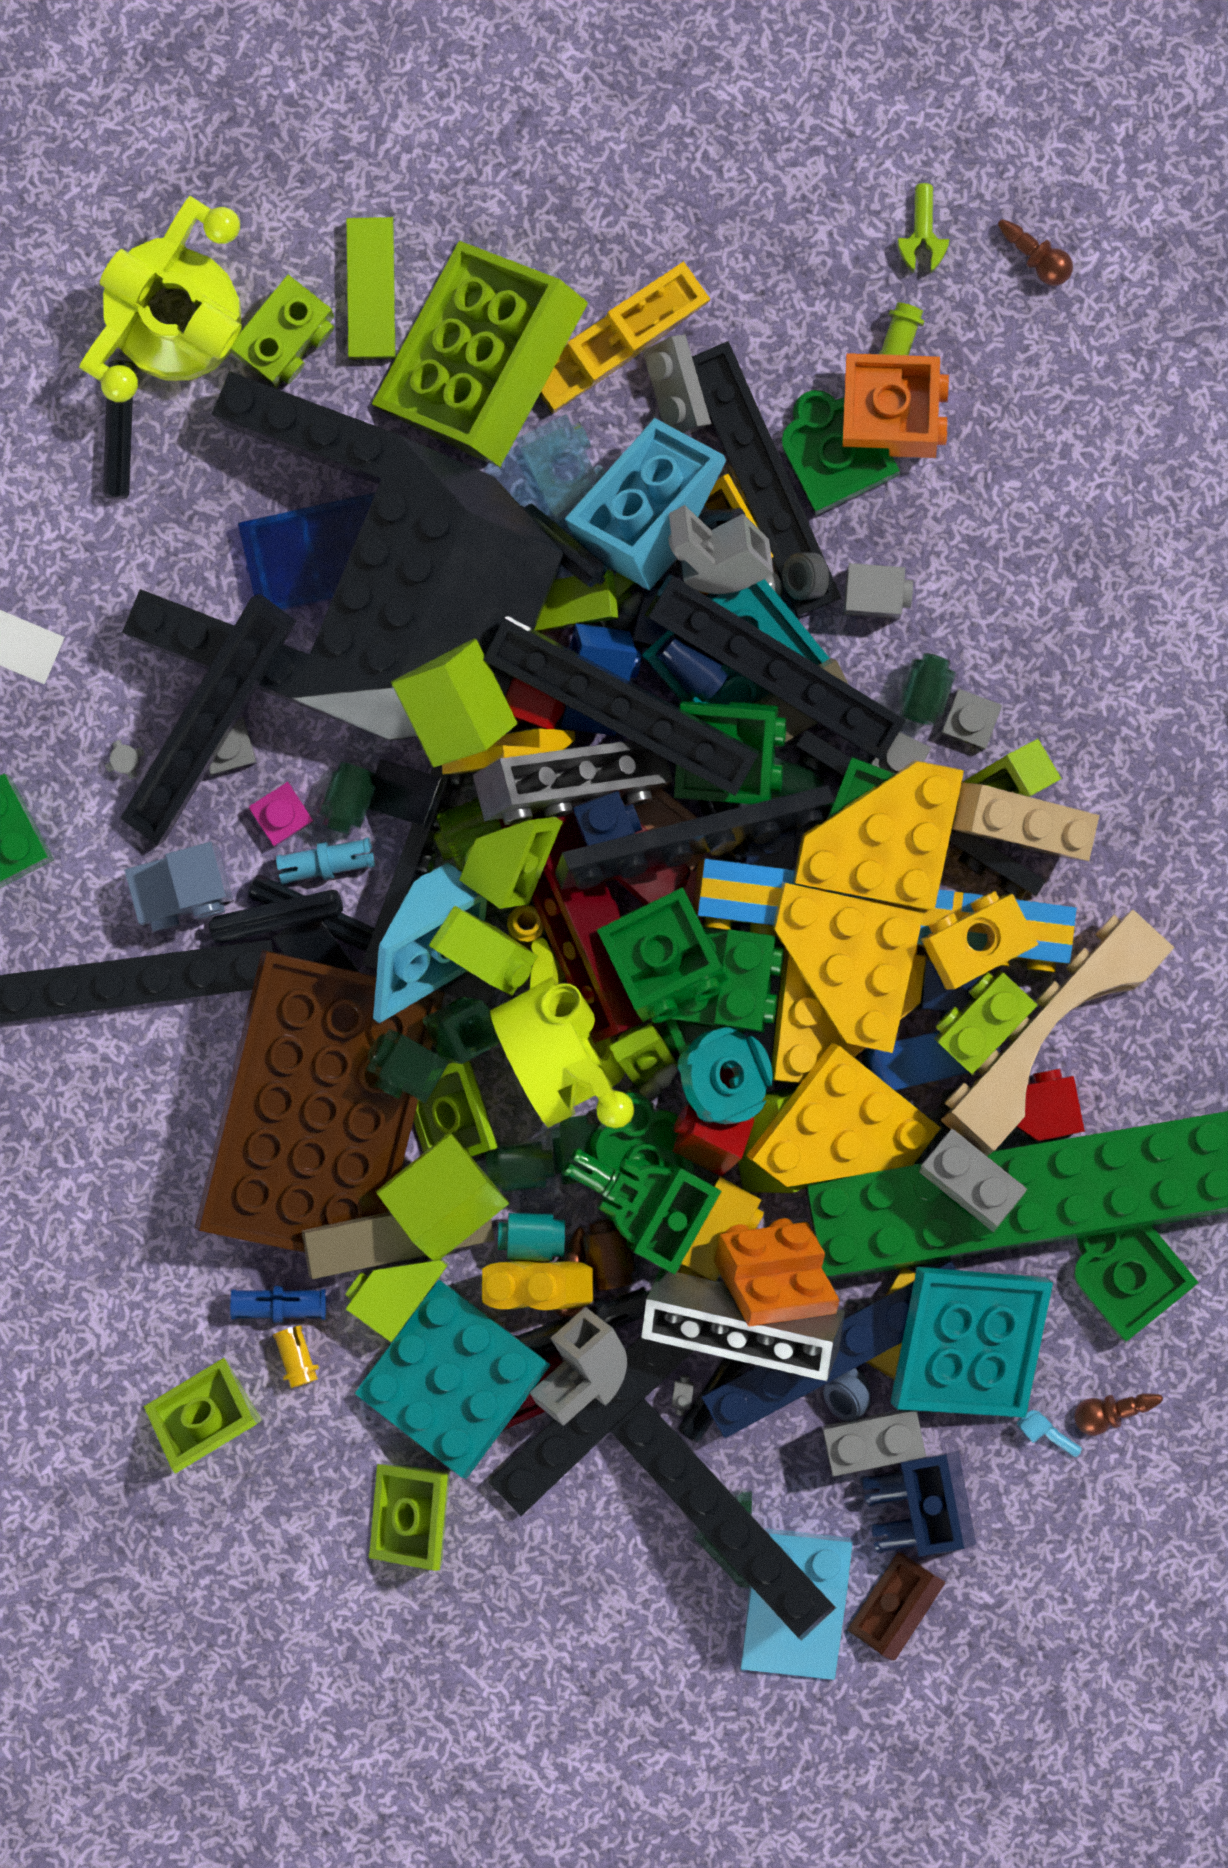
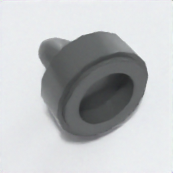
M809 552L791 555L783 568L782 579L784 588L796 600H812L823 597L829 586V571L824 558L818 553Z

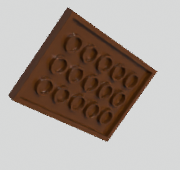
M262 950L194 1228L201 1232L305 1253L301 1230L390 1212L376 1191L401 1172L445 993L435 990L379 1023L373 1019L376 976Z

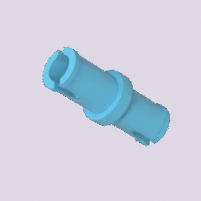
M367 837L363 840L332 846L324 842L317 844V849L277 855L278 870L296 867L282 870L281 874H279L282 885H285L289 882L320 876L324 880L334 879L335 873L375 867L373 852L367 853L372 849L371 841Z

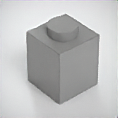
M849 563L846 573L843 615L900 619L902 608H911L913 580H905L906 567Z

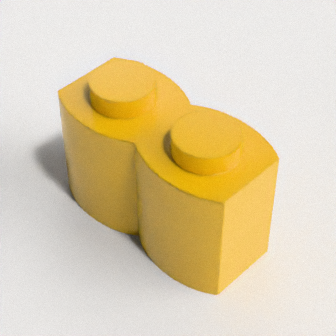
M575 1261L493 1263L482 1268V1302L495 1309L534 1308L538 1310H558L584 1307L593 1302V1268Z

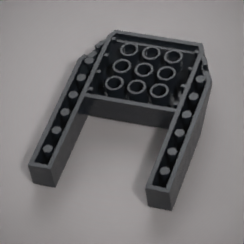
M229 371L211 414L225 427L379 485L310 654L283 644L257 689L389 741L417 736L391 681L474 638L477 639L485 656L504 618L507 616L535 630L565 556L564 553L494 476L399 434ZM140 589L122 633L138 643L208 670L234 625ZM489 664L506 698L514 676Z

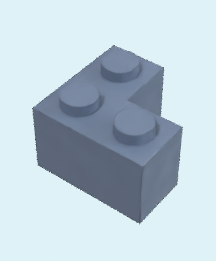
M211 841L167 853L164 859L124 869L138 923L142 926L151 924L153 932L180 925L178 916L193 913V916L198 917V919L225 913L224 904L234 901L220 848Z

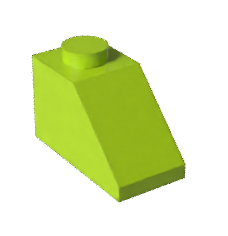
M1037 738L1007 754L963 782L982 784L1032 797L1062 778Z
M557 817L527 820L476 838L474 844L466 853V864L459 881L500 909L529 904L563 821Z
M455 905L429 944L431 948L488 984L510 995H513L516 989L526 982L531 973V966L538 957L497 927Z
M441 1259L373 1270L369 1277L361 1272L345 1293L351 1299L346 1310L392 1342L449 1264Z

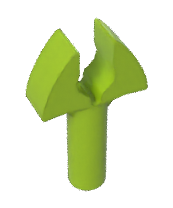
M919 183L915 186L914 233L908 239L898 238L897 241L900 255L913 273L915 272L916 263L914 252L920 247L921 241L925 242L926 248L932 255L930 273L941 263L950 241L949 239H938L933 233V186L929 183Z

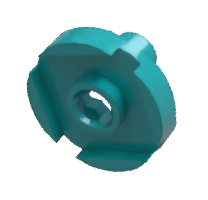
M725 1027L705 1032L698 1036L691 1043L689 1049L683 1052L678 1059V1069L681 1073L685 1096L696 1111L699 1119L703 1122L733 1124L746 1121L757 1115L767 1101L762 1100L766 1095V1087L772 1086L773 1072L770 1059L758 1040L752 1036L746 1037L741 1032H737L739 1029ZM721 1067L733 1070L734 1077L729 1080L730 1089L720 1079Z

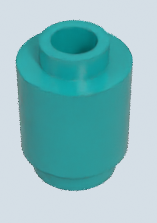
M508 1213V1222H499L498 1250L507 1251V1260L552 1261V1257H564L565 1219H553V1214Z

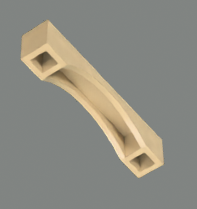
M1133 909L1121 919L1114 914L1095 934L1101 940L1091 953L1084 947L1071 960L1070 964L1066 966V969L1071 973L1061 986L1056 981L1052 982L1035 1001L1041 1006V1009L1031 1020L1026 1017L1008 1036L1011 1042L1001 1053L995 1050L977 1069L981 1076L971 1087L963 1082L946 1100L945 1104L950 1110L941 1121L986 1156L994 1152L1025 1117V1096L1031 1067L1042 1043L1056 1023L1069 1011L1089 1000L1111 993L1134 990L1146 981L1175 948Z

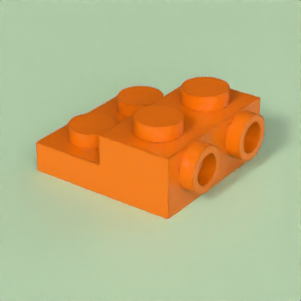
M846 353L843 447L889 448V456L936 458L937 445H946L947 417H938L939 402L948 403L949 374H940V356Z
M781 1218L772 1222L769 1227L750 1230L748 1226L738 1224L730 1227L725 1233L720 1234L714 1263L748 1327L837 1313L840 1300L822 1269L825 1252L808 1222L793 1224L790 1219Z

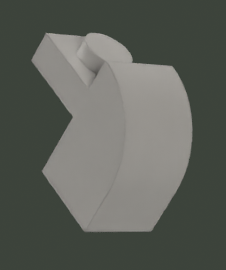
M685 505L669 513L671 534L668 536V542L674 555L681 560L683 580L690 587L706 593H732L750 587L774 574L769 538L744 514L710 530Z
M586 1307L551 1337L564 1362L529 1392L536 1404L563 1426L594 1398L606 1406L618 1392L627 1368L626 1351L614 1329Z

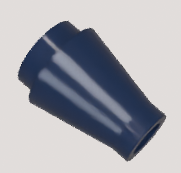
M675 634L671 635L656 653V656L664 662L691 699L697 697L701 702H706L721 688L728 675L721 669L722 663L682 641Z

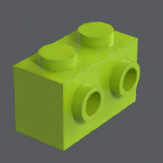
M287 274L239 333L230 350L236 358L277 389L282 381L290 384L298 376L305 365L301 358L312 344L319 348L331 335L335 328L330 323L334 319L333 311L328 305Z
M1000 970L993 976L986 972L968 991L973 998L960 1011L953 1007L936 1025L940 1033L934 1040L971 1074L989 1058L1038 1006Z

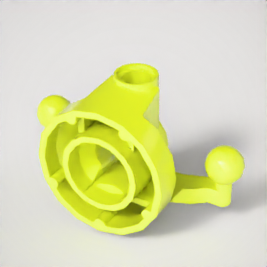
M189 196L163 238L150 240L132 248L129 252L120 249L107 264L99 281V284L105 288L103 292V314L106 327L88 350L79 368L101 382L102 392L109 400L125 402L135 395L138 388L136 374L129 367L115 365L109 368L104 364L117 347L142 372L165 381L193 380L214 371L232 353L230 348L242 328L241 302L229 275L214 260L187 249L185 245L197 220L203 223V230L212 242L226 244L233 241L240 231V220L232 209L227 207L211 209L192 196ZM166 288V290L179 288L189 293L191 301L195 304L197 310L188 322L184 333L177 324H164L153 317L148 303L159 290Z
M537 938L531 945L533 953L538 957L531 969L530 989L490 1010L491 1020L506 1056L531 1104L548 1128L575 1115L574 1106L595 1095L599 1100L596 1108L600 1122L614 1129L624 1127L631 1121L634 1115L633 1101L628 1095L620 1091H613L612 1089L613 1086L621 1081L625 1074V1071L619 1065L609 1047L613 1043L610 1038L596 1044L593 1043L589 1033L594 1026V1013L575 986L561 983L566 978L553 947H550L544 938Z

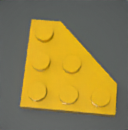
M918 760L912 761L900 769L897 774L879 786L873 787L843 807V810L802 835L793 882L934 911L964 770Z
M782 882L772 929L782 945L787 949L812 993L833 1022L841 1039L845 1043L893 1053L924 913Z
M784 946V960L771 1062L772 1080L801 1084L832 1042L842 1047L853 1057L857 1056L866 1047L843 1042L833 1022L812 993ZM914 955L900 1019L921 1003L926 956Z
M832 1042L746 1156L786 1187L912 1166L941 1127L842 1047Z

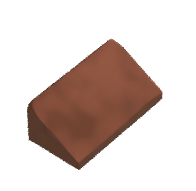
M898 1551L847 1630L881 1655L894 1661L944 1587L945 1581Z

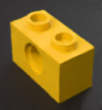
M992 891L970 903L973 912L959 919L956 918L953 912L928 925L932 933L920 940L946 990L956 989L1039 945L1013 894L998 897L996 891ZM974 924L980 925L987 934V943L980 951L972 949L967 942V932Z

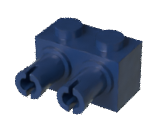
M959 1451L901 1462L902 1471L872 1477L865 1476L863 1478V1490L880 1489V1492L865 1495V1500L869 1507L908 1499L911 1518L872 1524V1537L888 1535L889 1537L888 1539L874 1542V1547L878 1554L917 1546L918 1556L921 1557L966 1549L976 1545Z

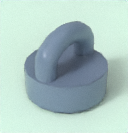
M858 1368L848 1371L824 1386L823 1394L828 1408L842 1420L856 1421L870 1408L869 1382L865 1374Z

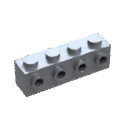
M634 741L500 758L473 775L484 821L503 818L505 825L530 820L533 818L532 814L543 812L545 818L562 817L572 813L573 807L616 791L619 792L625 806L629 804L639 806L652 801V793L673 782L667 759Z
M660 1268L646 1299L642 1338L827 1381L839 1352L845 1311L837 1309V1313L832 1315L748 1327L725 1283L678 1272L674 1275Z

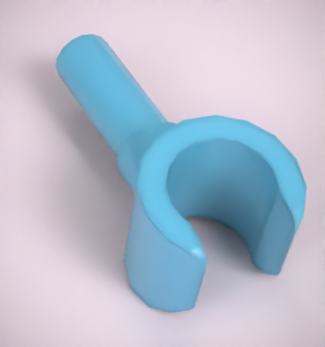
M1037 1410L1029 1411L1026 1418L1022 1417L1017 1421L1018 1427L1032 1443H1035L1045 1434L1053 1443L1074 1457H1077L1082 1450L1079 1445L1058 1432L1048 1419Z

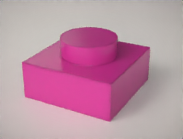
M288 781L249 806L252 814L274 847L314 822Z

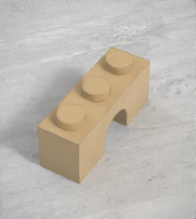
M961 782L951 830L1019 844L1022 848L1057 857L1089 861L1100 815L982 784Z

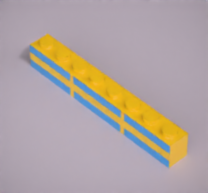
M702 859L698 861L693 908L698 918H704L703 927L731 930L732 922L749 924V932L777 937L772 928L782 882L924 913L915 955H917L918 946L924 947L920 939L932 933L928 926L929 924L953 912L957 919L973 912L970 903L984 895L939 889L935 910L933 911L796 884L793 882L795 870ZM1016 900L1039 945L1013 959L1028 961V970L1055 972L1056 964H1070L1077 907ZM977 924L971 926L967 932V942L972 949L980 951L987 943L986 931ZM1010 960L1001 964L1000 966L1009 967Z

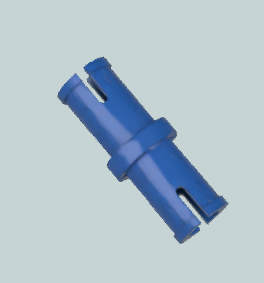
M274 1286L273 1290L231 1289L230 1317L231 1320L273 1319V1323H283V1319L325 1320L326 1289L283 1290V1286Z

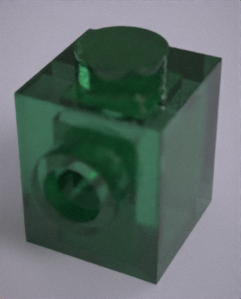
M461 997L422 1018L441 1061L463 1064L501 1043L491 1020L490 1009L480 999Z
M388 1029L385 1036L380 1035L371 1046L368 1053V1060L370 1062L365 1070L379 1077L374 1086L399 1099L404 1092L426 1103L449 1062L405 1035Z

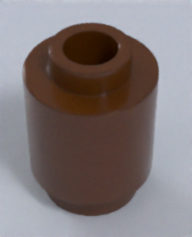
M605 1219L589 1223L590 1231L583 1233L581 1236L587 1265L593 1268V1280H595L596 1289L608 1290L633 1284L632 1272L636 1271L633 1251L626 1246L628 1240L618 1231L614 1221Z

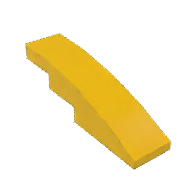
M683 261L608 311L606 317L567 342L539 394L552 414L631 361L643 350L657 342L710 302L711 299L686 263Z

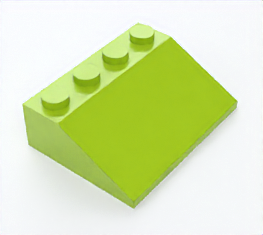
M458 241L377 392L372 405L471 456L501 467L588 302L559 278Z

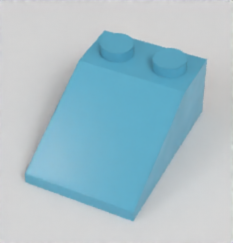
M654 418L569 513L565 521L574 539L607 567L650 590L677 559L668 542V536L671 534L669 513L685 505L699 517L726 459L723 454Z
M449 863L422 875L418 880L414 881L379 944L373 1019L379 1023L468 971L429 946L454 905L485 921L487 899L459 881L462 872Z
M764 1528L836 1608L801 1641L756 1591L749 1586L741 1670L835 1680L853 1542L849 1537Z

